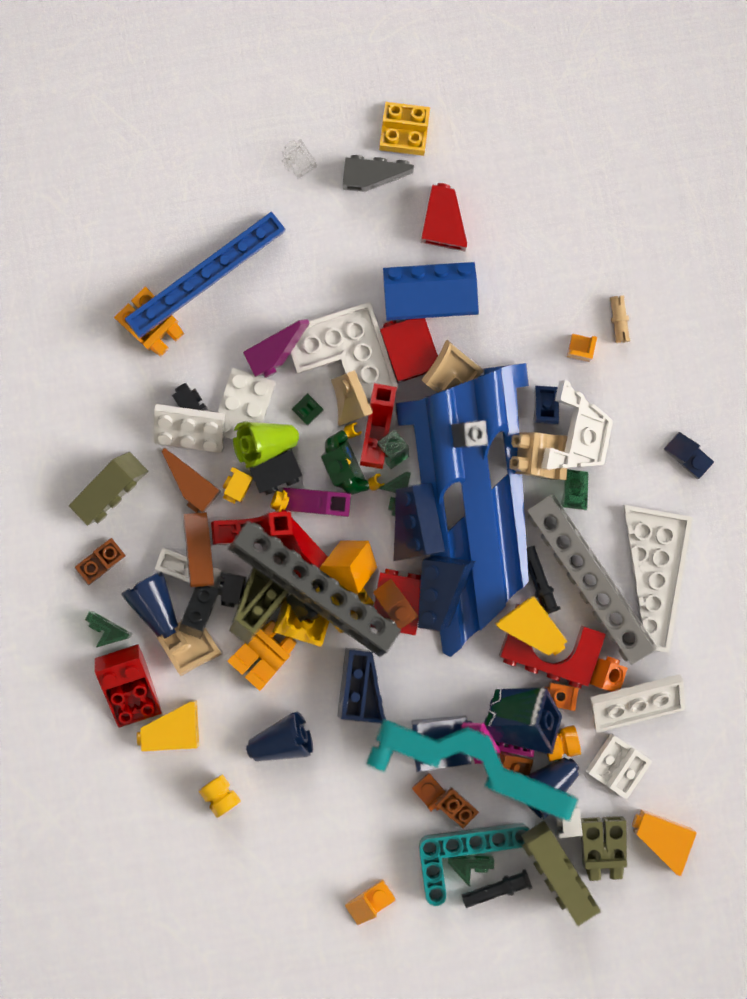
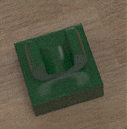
M307 393L292 408V411L308 426L324 409Z

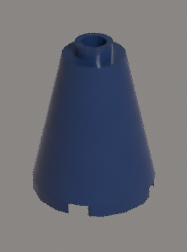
M162 572L135 584L136 586L130 590L129 588L121 593L123 599L157 637L162 635L165 639L176 633L174 628L178 627V623Z
M298 711L291 713L251 738L246 746L249 758H253L257 762L311 756L310 753H313V741L310 730L305 731L303 724L306 721L302 714Z
M564 757L526 776L567 792L579 776V766L572 758L568 760ZM527 805L539 818L543 817L545 819L548 817L549 813Z

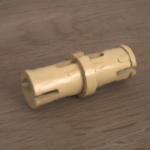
M624 295L610 297L613 315L611 323H614L616 343L630 341L627 323L629 316H626Z

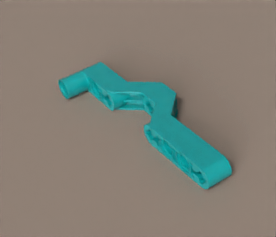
M383 719L376 736V740L380 742L379 746H372L365 763L374 769L385 772L393 751L438 768L441 759L462 752L482 760L488 775L484 785L486 788L546 813L570 821L579 799L567 792L503 767L489 735L469 727L436 740Z

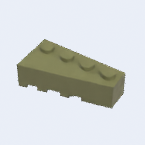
M545 820L521 835L525 841L522 845L528 857L534 856L536 859L533 863L540 875L543 873L546 875L547 879L544 882L551 893L556 891L558 897L555 898L562 910H568L577 926L602 912Z

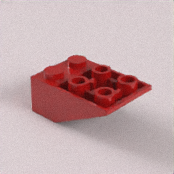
M139 644L95 658V674L118 728L162 714Z

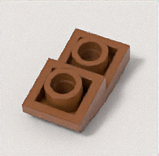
M110 538L74 568L89 586L126 555L116 542Z
M452 787L435 803L438 808L463 829L479 813L470 802Z

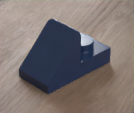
M535 386L533 422L559 424V402L555 401L558 387Z
M678 432L664 448L667 453L697 479H700L714 463L710 457L699 449L700 445L681 432Z

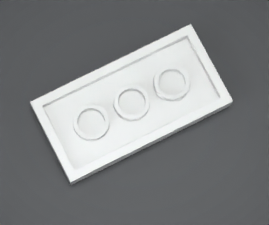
M681 674L590 697L596 733L686 710L684 682Z

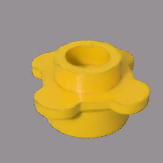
M276 490L272 497L270 508L275 509L276 512L285 510L288 505L289 497H287L285 490H282V492Z

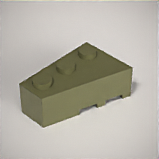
M131 452L114 458L72 501L69 507L87 526L94 522L99 524L108 515L106 512L110 508L116 507L122 501L121 497L125 493H129L149 471Z
M252 567L229 631L248 645L285 601L289 592Z

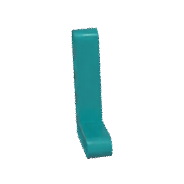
M523 823L424 836L419 842V851L427 902L432 906H440L446 900L447 894L442 858L523 848L522 845L525 841L517 840L515 835L519 830H530L529 827ZM496 833L504 835V840L499 844L492 841ZM473 836H478L482 839L479 846L475 847L469 844ZM455 839L459 842V845L456 849L451 850L446 847L447 842ZM428 842L436 845L435 850L431 853L423 849L424 845ZM435 865L439 868V871L436 875L432 876L426 872L427 868ZM436 888L440 889L442 894L439 898H432L429 895L430 891Z

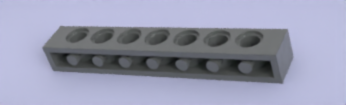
M248 521L228 550L377 656L381 657L388 652L401 629L396 627L397 625L393 620L382 617L378 614L376 608L361 602L355 593L346 591L340 587L338 581L322 574L317 566L302 560L299 553L288 550L278 538L270 537L263 532V528L258 524ZM254 543L261 544L263 551L255 549ZM273 556L279 557L282 561V565L276 564L273 560ZM292 570H297L301 574V579L296 578ZM312 583L319 586L320 592L313 590ZM331 597H335L338 600L339 606L331 602ZM350 610L357 613L358 620L351 617ZM369 624H373L376 627L377 633H373L370 630Z

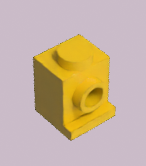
M232 467L230 471L234 474L232 477H227L222 487L226 489L223 499L233 504L236 501L242 503L254 479Z

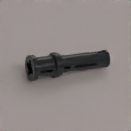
M535 545L528 547V571L536 589L534 597L538 598L539 604L547 614L561 610V607L557 606L553 595L554 588L549 586Z
M523 869L522 873L510 877L506 875L502 878V881L461 894L467 909L506 894L513 896L514 892L533 888L526 869Z

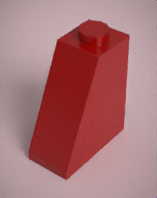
M445 183L432 185L421 243L466 251L467 239L455 189L450 188L451 186Z

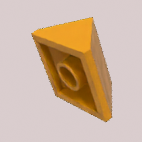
M340 541L319 569L338 581L347 590L358 595L377 569V565L369 541Z

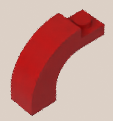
M374 383L370 402L373 413L368 415L360 460L361 466L383 469L397 387Z
M291 511L268 512L263 516L250 519L211 522L213 545L232 544L248 521L258 524L263 528V532L279 540L293 535Z

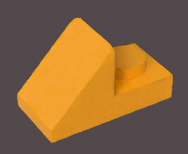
M382 879L345 904V907L357 925L376 918L377 913L396 901V898Z

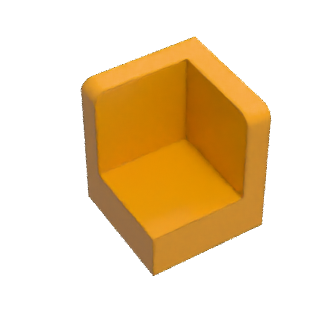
M572 334L567 357L587 362L591 361L597 337L592 336L589 338Z

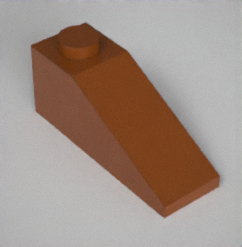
M164 448L162 453L183 497L189 501L186 505L196 513L199 510L205 512L221 490L168 449Z

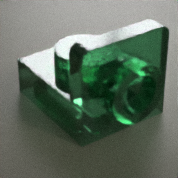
M393 430L378 441V446L385 453V463L390 469H393L409 457V445L396 430Z

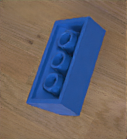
M475 262L383 268L386 321L479 315Z

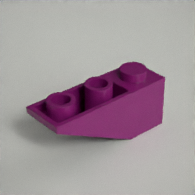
M283 487V490L287 492V497H289L286 511L349 517L351 493Z

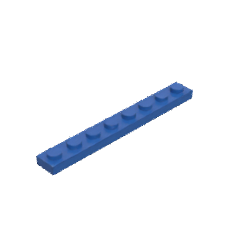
M271 211L127 316L125 321L140 339L283 234L286 230L285 227Z

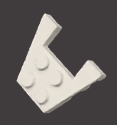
M566 380L559 381L555 401L573 407L565 451L545 448L541 469L604 465L613 420L597 406L585 400L584 395L570 387L571 384Z

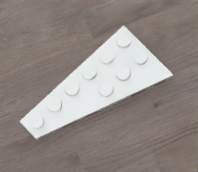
M623 505L641 623L656 644L657 648L655 651L669 653L693 517Z

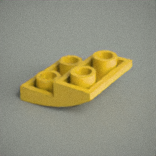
M385 102L379 150L424 156L430 107Z

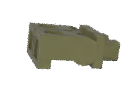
M623 816L602 817V820L600 817L581 818L583 834L581 836L582 864L586 869L589 881L601 880V869L609 868L610 879H623L624 868L627 867L625 818Z

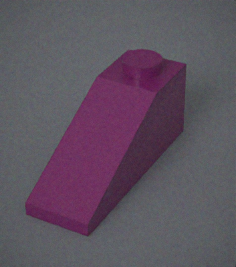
M308 319L299 320L243 352L255 377L263 375L264 378H267L277 373L276 368L284 364L310 324Z

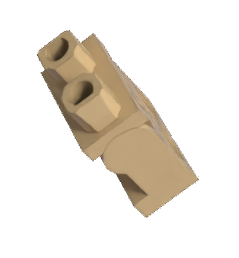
M519 432L518 435H513L512 445L518 448L517 457L510 459L509 468L515 470L516 474L549 480H566L567 468L541 469L545 448H553L564 452L568 436L535 432Z

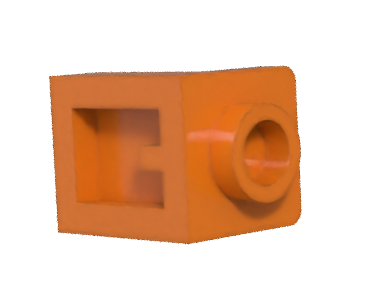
M428 773L412 789L426 804L430 812L434 809L438 811L440 808L435 803L446 791Z

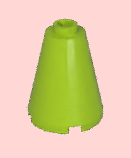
M245 421L238 423L234 428V431H237V437L233 438L234 451L239 462L246 464L244 466L246 468L255 467L295 447L299 441L298 430L289 424Z

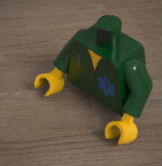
M357 422L345 426L344 431L341 430L327 438L325 441V452L321 455L333 485L342 488L346 493H351V495L368 491L369 489L375 491L385 484L377 482V478L382 476L381 474L377 473L366 480L348 442V438L351 439L362 434V431L357 433L354 431V425L358 424Z

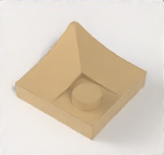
M446 340L436 361L422 378V381L438 393L479 377L484 370L450 341Z
M355 370L331 380L337 399L339 426L373 413Z
M179 622L178 627L174 628L176 633L165 639L161 635L157 639L180 676L222 655L206 628L201 639L179 631L181 623Z

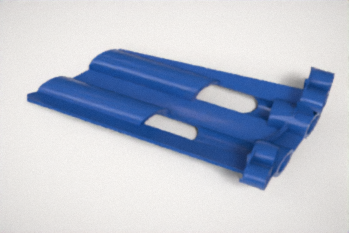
M526 363L484 368V375L420 400L395 403L398 426L414 424L421 484L432 483L445 551L430 554V556L475 561L468 575L467 584L460 595V601L451 624L440 631L442 652L449 657L458 652L473 634L479 630L481 631L506 607L508 600L529 582L522 475L516 474L515 470L509 468L510 459L517 457L518 448L512 445V436L519 434L517 388L529 386ZM485 421L487 445L454 448L451 424ZM502 431L508 474L491 489L487 455L495 436ZM459 482L462 485L465 516L448 531L443 496L452 484Z

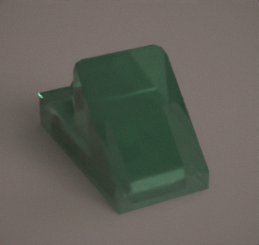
M567 469V478L564 480V493L561 500V505L564 508L587 510L589 472Z
M406 471L381 486L379 490L396 493V489L408 487L411 472ZM391 497L388 510L392 511L391 516L395 517L396 497Z
M94 611L89 612L85 618L89 622L88 626L97 632L105 631L96 648L131 638L133 634Z
M464 855L447 858L448 864L469 887L471 869H475V872L487 873L488 869H494L493 856Z

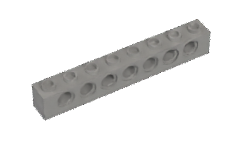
M549 495L527 510L530 514L528 515L529 521L534 527H539L543 533L541 534L542 540L547 546L551 545L555 551L553 555L560 565L564 564L568 570V573H566L572 584L578 585L583 601L586 604H591L594 609L592 613L599 623L603 622L608 630L605 632L612 642L616 641L620 647L619 653L624 661L627 662L629 660L631 665L655 651L657 648L656 644L555 495ZM548 516L556 519L557 525L555 528L547 526L546 518ZM563 535L569 538V547H562L559 544L560 536ZM573 555H579L583 559L582 566H575L572 563ZM586 574H591L595 577V585H588L585 582ZM598 594H606L609 598V603L606 605L601 604L597 598ZM611 614H620L622 623H613L610 618ZM630 632L634 634L635 642H626L623 637L624 633Z

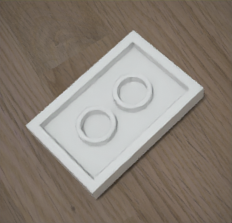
M232 367L217 412L225 414V438L233 440L234 437H237V431H234V428L238 423L245 421L263 423L276 381L260 376L255 377L254 374Z
M156 404L154 408V444L222 453L225 414Z

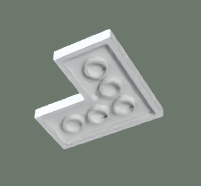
M371 302L309 321L310 324L291 351L297 374L341 360L345 374L355 370L367 400L372 397L374 383L397 387L396 390H399Z

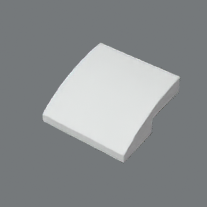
M611 733L586 769V772L611 790L628 799L652 761Z

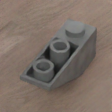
M351 155V158L345 157L343 189L362 192L369 191L413 174L414 165L406 160H396V163L387 162V159L375 157L373 160L364 159L361 155Z

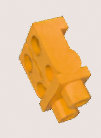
M145 286L131 302L137 308H140L155 296ZM129 303L114 317L149 351L152 350L160 357L169 349L161 340L164 336L168 334L176 342L184 335V332L178 325L179 322L171 315L139 339L125 321L127 316L136 311Z
M273 620L262 627L248 645L244 643L227 661L243 675L260 658L261 660L245 676L259 691L262 690L291 656L290 652L297 643L293 638L287 636L279 643L274 638L276 633L272 632L275 627Z

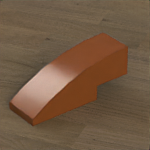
M207 512L184 514L183 526L190 586L214 585Z

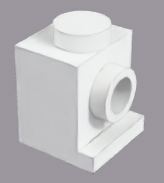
M576 805L570 821L556 817L557 827H561L560 830H557L559 838L583 836L578 805Z

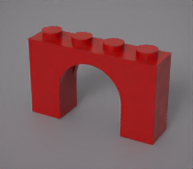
M581 626L571 654L560 662L549 663L541 660L535 654L532 646L506 632L499 656L504 658L503 663L515 667L517 663L526 665L524 670L536 674L540 670L546 672V677L560 681V678L569 680L568 685L581 689L582 685L589 687L606 634Z

